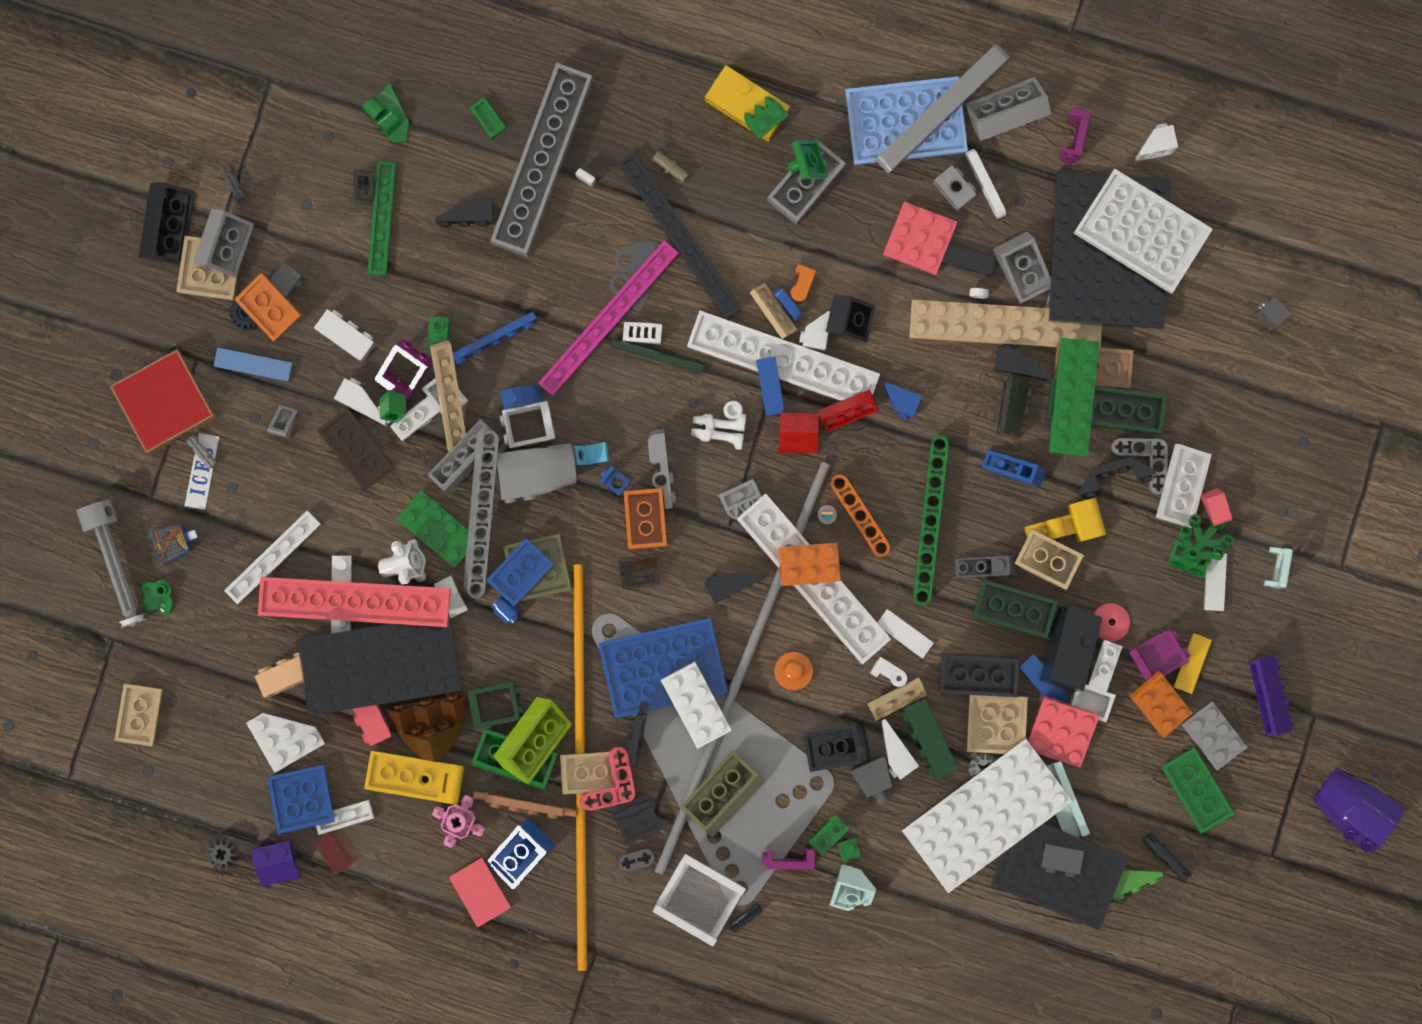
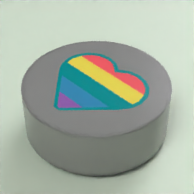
M825 505L819 509L818 519L822 524L829 525L836 520L837 512L834 507Z

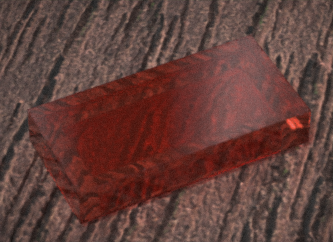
M331 832L314 843L334 875L352 865Z

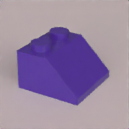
M292 840L251 850L254 867L262 887L300 878Z

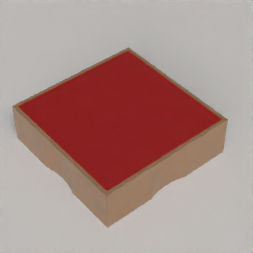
M178 349L110 386L143 449L149 455L172 444L182 435L193 432L217 419L205 394L198 387L186 359Z

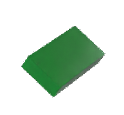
M485 97L469 107L490 139H493L507 129Z

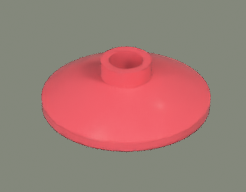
M1107 603L1098 607L1094 612V615L1102 617L1098 633L1099 638L1112 642L1120 640L1127 634L1130 628V617L1122 606ZM1111 618L1115 620V625L1110 626L1108 623Z

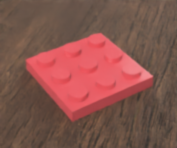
M904 202L883 256L936 276L957 226V221Z
M1044 696L1028 742L1039 755L1081 768L1099 719V713Z

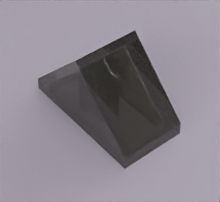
M354 169V203L373 205L376 175L373 171Z

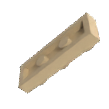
M765 283L750 292L782 339L798 330Z
M917 678L868 703V706L875 721L927 696L921 680Z

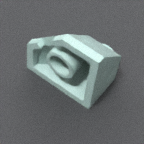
M842 864L829 906L850 911L855 909V906L861 904L864 906L870 905L876 888L860 869Z

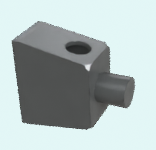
M884 756L850 770L867 798L874 795L878 805L889 801L885 790L891 788L892 784Z

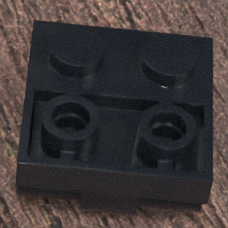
M648 794L611 808L626 844L662 830Z

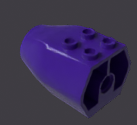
M1337 768L1332 771L1313 799L1332 825L1343 833V837L1349 841H1355L1359 844L1360 849L1367 853H1373L1382 846L1406 809L1373 786L1347 776Z

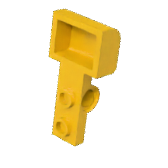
M1096 498L1068 505L1070 515L1024 527L1027 537L1031 529L1052 540L1075 534L1077 543L1107 534Z

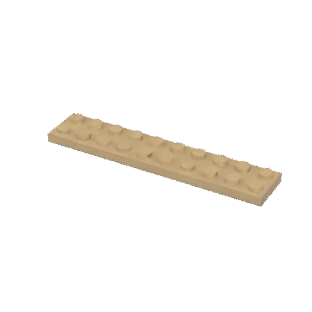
M911 300L909 338L1056 348L1057 344L1060 345V338L1098 341L1099 348H1101L1102 325L1048 322L1049 308Z

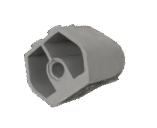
M571 443L547 446V448H531L497 453L495 475L499 499L504 500V503L517 502L516 498L523 497V500L536 499V495L575 484L576 469Z

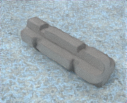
M193 435L187 439L189 446L193 447V451L201 461H204L208 469L213 468L217 464L214 458L210 457V453L202 443H199L196 436Z

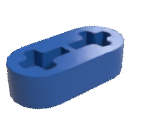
M781 287L773 292L777 301L794 321L803 316Z

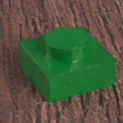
M856 838L837 843L842 862L861 857Z

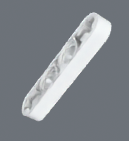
M972 149L966 152V159L995 217L999 219L1007 215L976 150Z

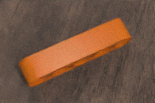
M844 475L834 476L831 480V488L872 553L877 557L886 556L890 551V545L854 488ZM836 479L844 481L845 486L842 489L835 487L834 481ZM852 495L855 498V503L852 505L846 504L844 501L845 496ZM857 511L864 512L865 520H856L855 513ZM873 527L876 531L875 536L868 537L865 533L866 528ZM878 543H883L886 546L885 553L880 554L876 551Z

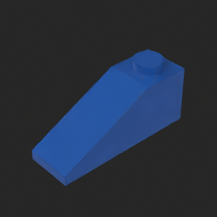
M991 450L987 451L982 464L983 469L1039 489L1046 470L1039 465Z

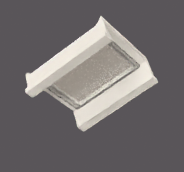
M685 854L652 912L709 945L714 946L718 935L746 888Z

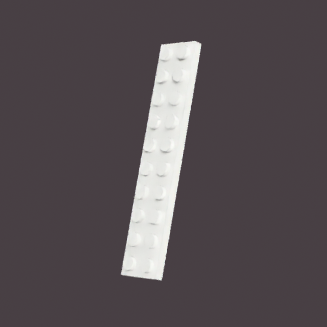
M699 311L687 345L688 348L756 372H758L756 359L776 356L780 380L839 401L867 390H871L873 394L880 376L879 373L703 311Z
M764 494L737 518L738 522L778 568L777 548L810 545L767 494ZM842 581L794 585L861 664H864L891 640Z

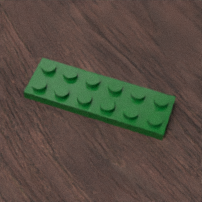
M1060 338L1049 453L1088 457L1099 352L1098 341Z

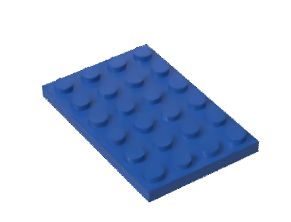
M711 618L598 643L615 719L638 714L641 701L649 702L647 711L673 706L674 704L661 679L694 661L713 696L728 693Z

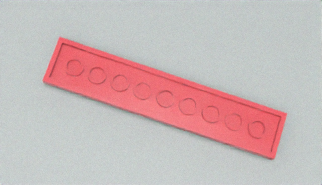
M260 577L258 615L448 627L451 589Z

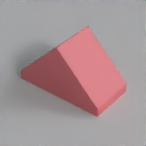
M1216 488L1201 494L1200 499L1214 526L1232 520L1224 492Z

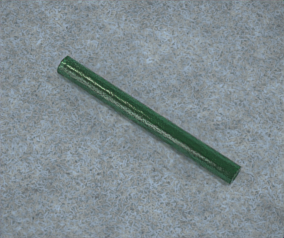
M613 338L611 342V348L702 374L704 369L703 364Z

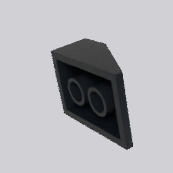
M864 723L803 734L810 772L871 762Z

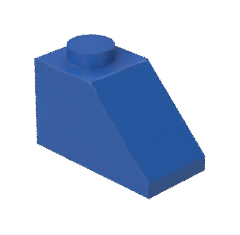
M886 382L884 390L894 412L898 413V417L902 419H913L922 396Z
M539 385L522 386L500 391L504 410L543 402Z

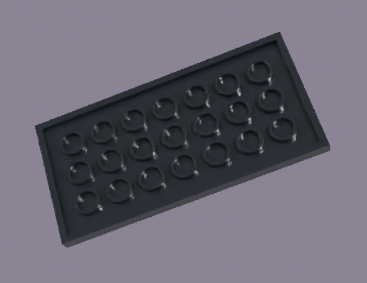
M450 616L448 627L388 624L296 639L309 716L462 691Z

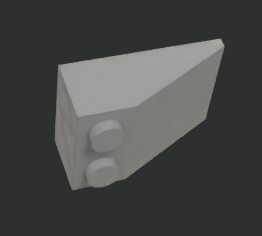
M1028 232L993 249L1020 304L1050 289V275L1034 237Z

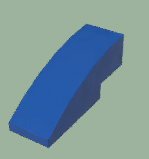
M1034 654L1019 665V669L1043 697L1047 696L1062 702H1066L1070 698L1064 689L1040 681L1044 665Z

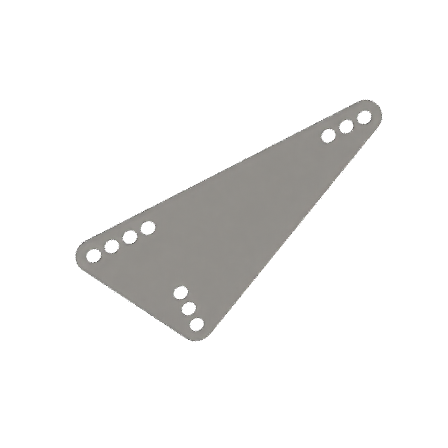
M610 613L599 616L592 626V636L598 648V643L641 634V632L622 618ZM606 624H613L616 628V634L611 638H607L602 634V628ZM725 694L714 696L720 709L725 700ZM734 701L727 718L732 731L719 737L701 784L732 750L758 773L765 782L719 830L721 840L718 843H710L707 839L708 833L689 815L686 820L711 869L727 877L725 867L728 864L738 866V875L735 878H727L735 883L744 881L747 884V892L741 895L736 904L742 906L749 904L755 899L776 870L767 869L762 864V852H765V848H770L772 850V859H784L832 793L834 779L827 769L810 772L807 754ZM673 705L647 711L643 736L680 807L706 745L697 749ZM815 776L821 777L824 781L823 788L818 791L810 787V780ZM802 785L806 788L807 795L805 798L796 799L793 796L795 786ZM786 794L789 797L790 803L786 808H779L776 805L775 800L778 795ZM722 846L727 847L730 851V857L725 861H721L716 857V850ZM719 883L725 897L729 901L734 891Z

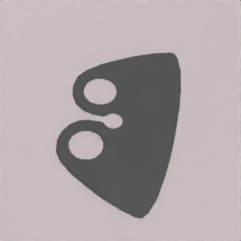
M646 241L619 250L615 256L616 266L623 271L632 270L634 275L656 250L655 243L653 241ZM627 254L631 257V263L628 266L620 264L619 258L621 255ZM617 273L611 278L610 289L614 295L620 291L614 286V281L617 278H624L627 283L631 277L624 273ZM649 288L637 300V302L631 307V309L635 310L636 312H639L642 309L646 301Z

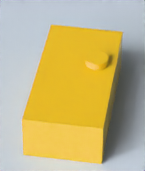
M726 65L705 96V102L749 130L750 128L744 120V113H751L756 117L754 106L757 104L766 108L765 96L778 101L787 113L790 109L789 105ZM781 123L762 138L769 142Z

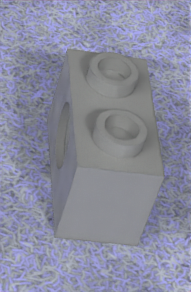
M950 166L934 179L933 184L958 212L975 198L976 189L970 182L967 183L962 178L964 175L959 168ZM953 183H958L961 186L959 192L952 190L951 185Z

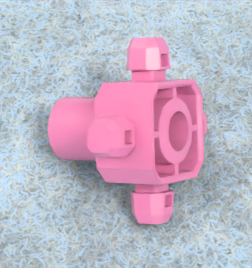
M465 795L460 803L462 805H452L448 807L447 811H444L445 809L442 807H435L432 813L434 817L443 819L441 823L442 830L448 833V836L446 835L444 845L450 848L455 845L456 837L460 839L469 836L471 831L474 835L482 836L485 830L484 826L479 823L474 824L477 817L475 812L469 809V807H472L473 797ZM459 817V822L462 823L461 826H456L454 819Z

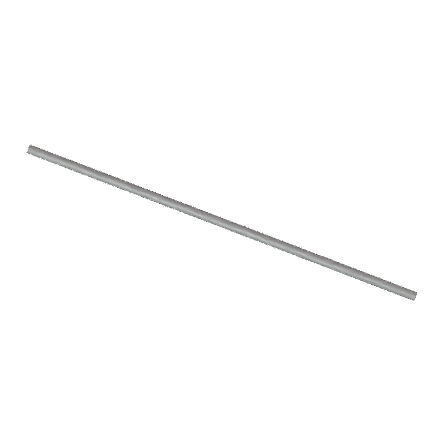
M825 462L820 464L795 526L801 535L830 468V465ZM779 568L721 707L726 720L781 588ZM719 738L706 744L683 803L700 786ZM681 808L655 869V872L664 875L688 816Z

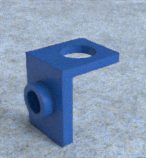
M613 466L609 469L606 467L600 475L602 478L600 482L619 496L630 483V480L615 470ZM616 477L623 480V486L618 489L612 486V480Z

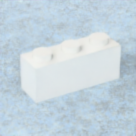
M327 309L314 328L363 363L376 345L372 341L374 338L367 332L362 334L357 331L358 326L351 321H348V323L341 319L343 316L337 311L333 310L330 312Z

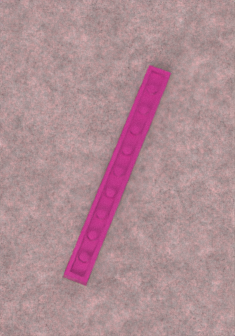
M664 240L538 384L554 396L679 253Z

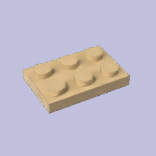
M124 683L114 741L154 746L163 689Z
M617 751V754L614 755V758H617L618 761H619L618 751ZM609 752L560 755L563 794L587 793L614 787ZM618 771L617 777L620 780V773Z

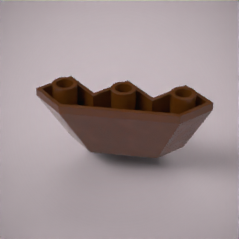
M451 692L398 701L386 709V712L404 743L420 758L435 762L449 753L461 733L467 696Z

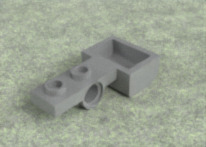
M664 429L654 430L648 436L649 458L651 463H660V470L654 472L652 483L656 488L663 489L665 509L673 508L672 503H676L675 491L671 492L670 484H674L673 472L669 473ZM658 475H664L666 482L658 484L655 478Z

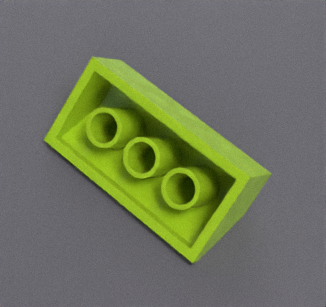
M536 697L493 757L505 770L529 784L572 723L552 700Z

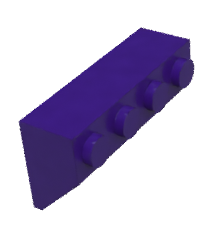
M1274 655L1249 660L1266 736H1277L1292 731L1291 727L1294 726L1291 715H1288L1287 711L1289 702L1282 690L1285 688L1283 678L1279 677L1278 670H1280L1279 660L1275 659Z

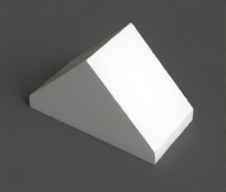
M452 576L434 584L435 588L451 589L450 618L468 610Z

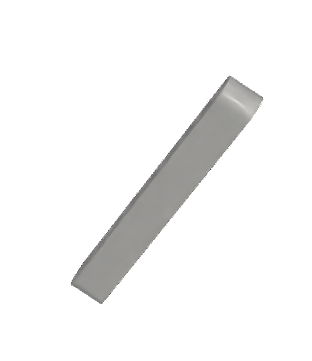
M998 44L994 45L892 142L875 161L888 174L891 173L1010 59V56Z
M482 427L478 431L476 439L464 574V589L472 598L481 597L485 592L499 441L498 435L489 427ZM491 433L490 440L484 441V437ZM489 452V458L482 460L483 455ZM487 471L488 476L481 479V474ZM486 490V495L479 498L480 492ZM485 509L484 514L478 517L477 513L479 510ZM483 528L482 533L476 535L477 529ZM477 547H481V551L474 554V550ZM475 566H480L478 571L472 572ZM478 584V587H477L476 590H474V591H471V590H470L471 587H472V585Z

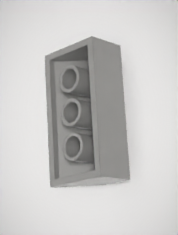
M1035 77L964 103L974 132L980 141L1051 115L1048 96Z
M481 419L427 474L448 495L455 491L459 484L474 469L477 433L482 427H488ZM491 433L484 437V441L490 440ZM488 453L483 455L482 460L485 459Z

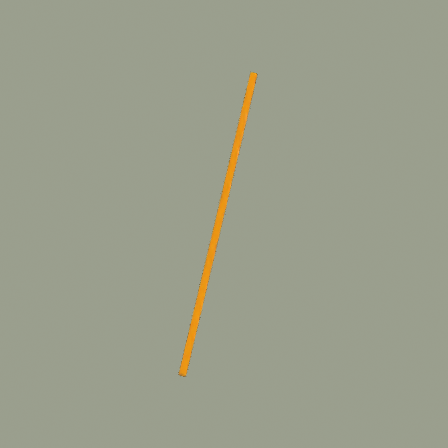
M583 564L573 565L575 754H584ZM576 793L578 971H587L586 810L579 804L580 797L585 793Z

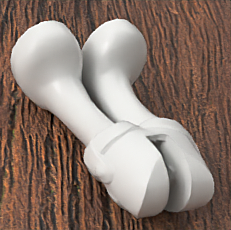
M711 414L693 417V424L705 425L706 429H692V436L705 442H709L710 439L728 441L734 444L735 449L742 450L744 434L715 431L714 429L723 428L745 432V414H740L733 421L714 419Z

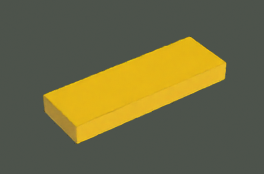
M1195 633L1192 634L1187 647L1191 655L1188 658L1190 662L1180 667L1173 685L1174 688L1192 694L1211 644V639Z

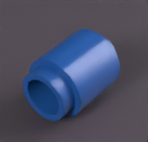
M502 596L491 606L494 609L493 612L505 624L509 622L513 624L519 618L518 612L520 610Z

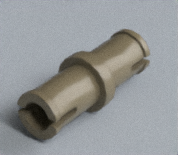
M660 150L652 159L665 169L664 172L670 173L681 183L689 175V173L676 164L675 160L672 161Z

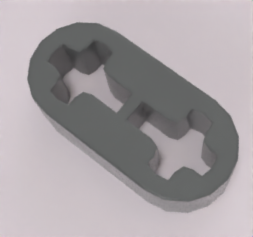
M642 849L624 854L619 859V867L625 872L648 867L654 862V853L649 849ZM644 852L647 855H651L649 863H645L644 860L638 861L637 858L642 857ZM626 857H628V860L635 859L636 861L630 864V868L622 865Z

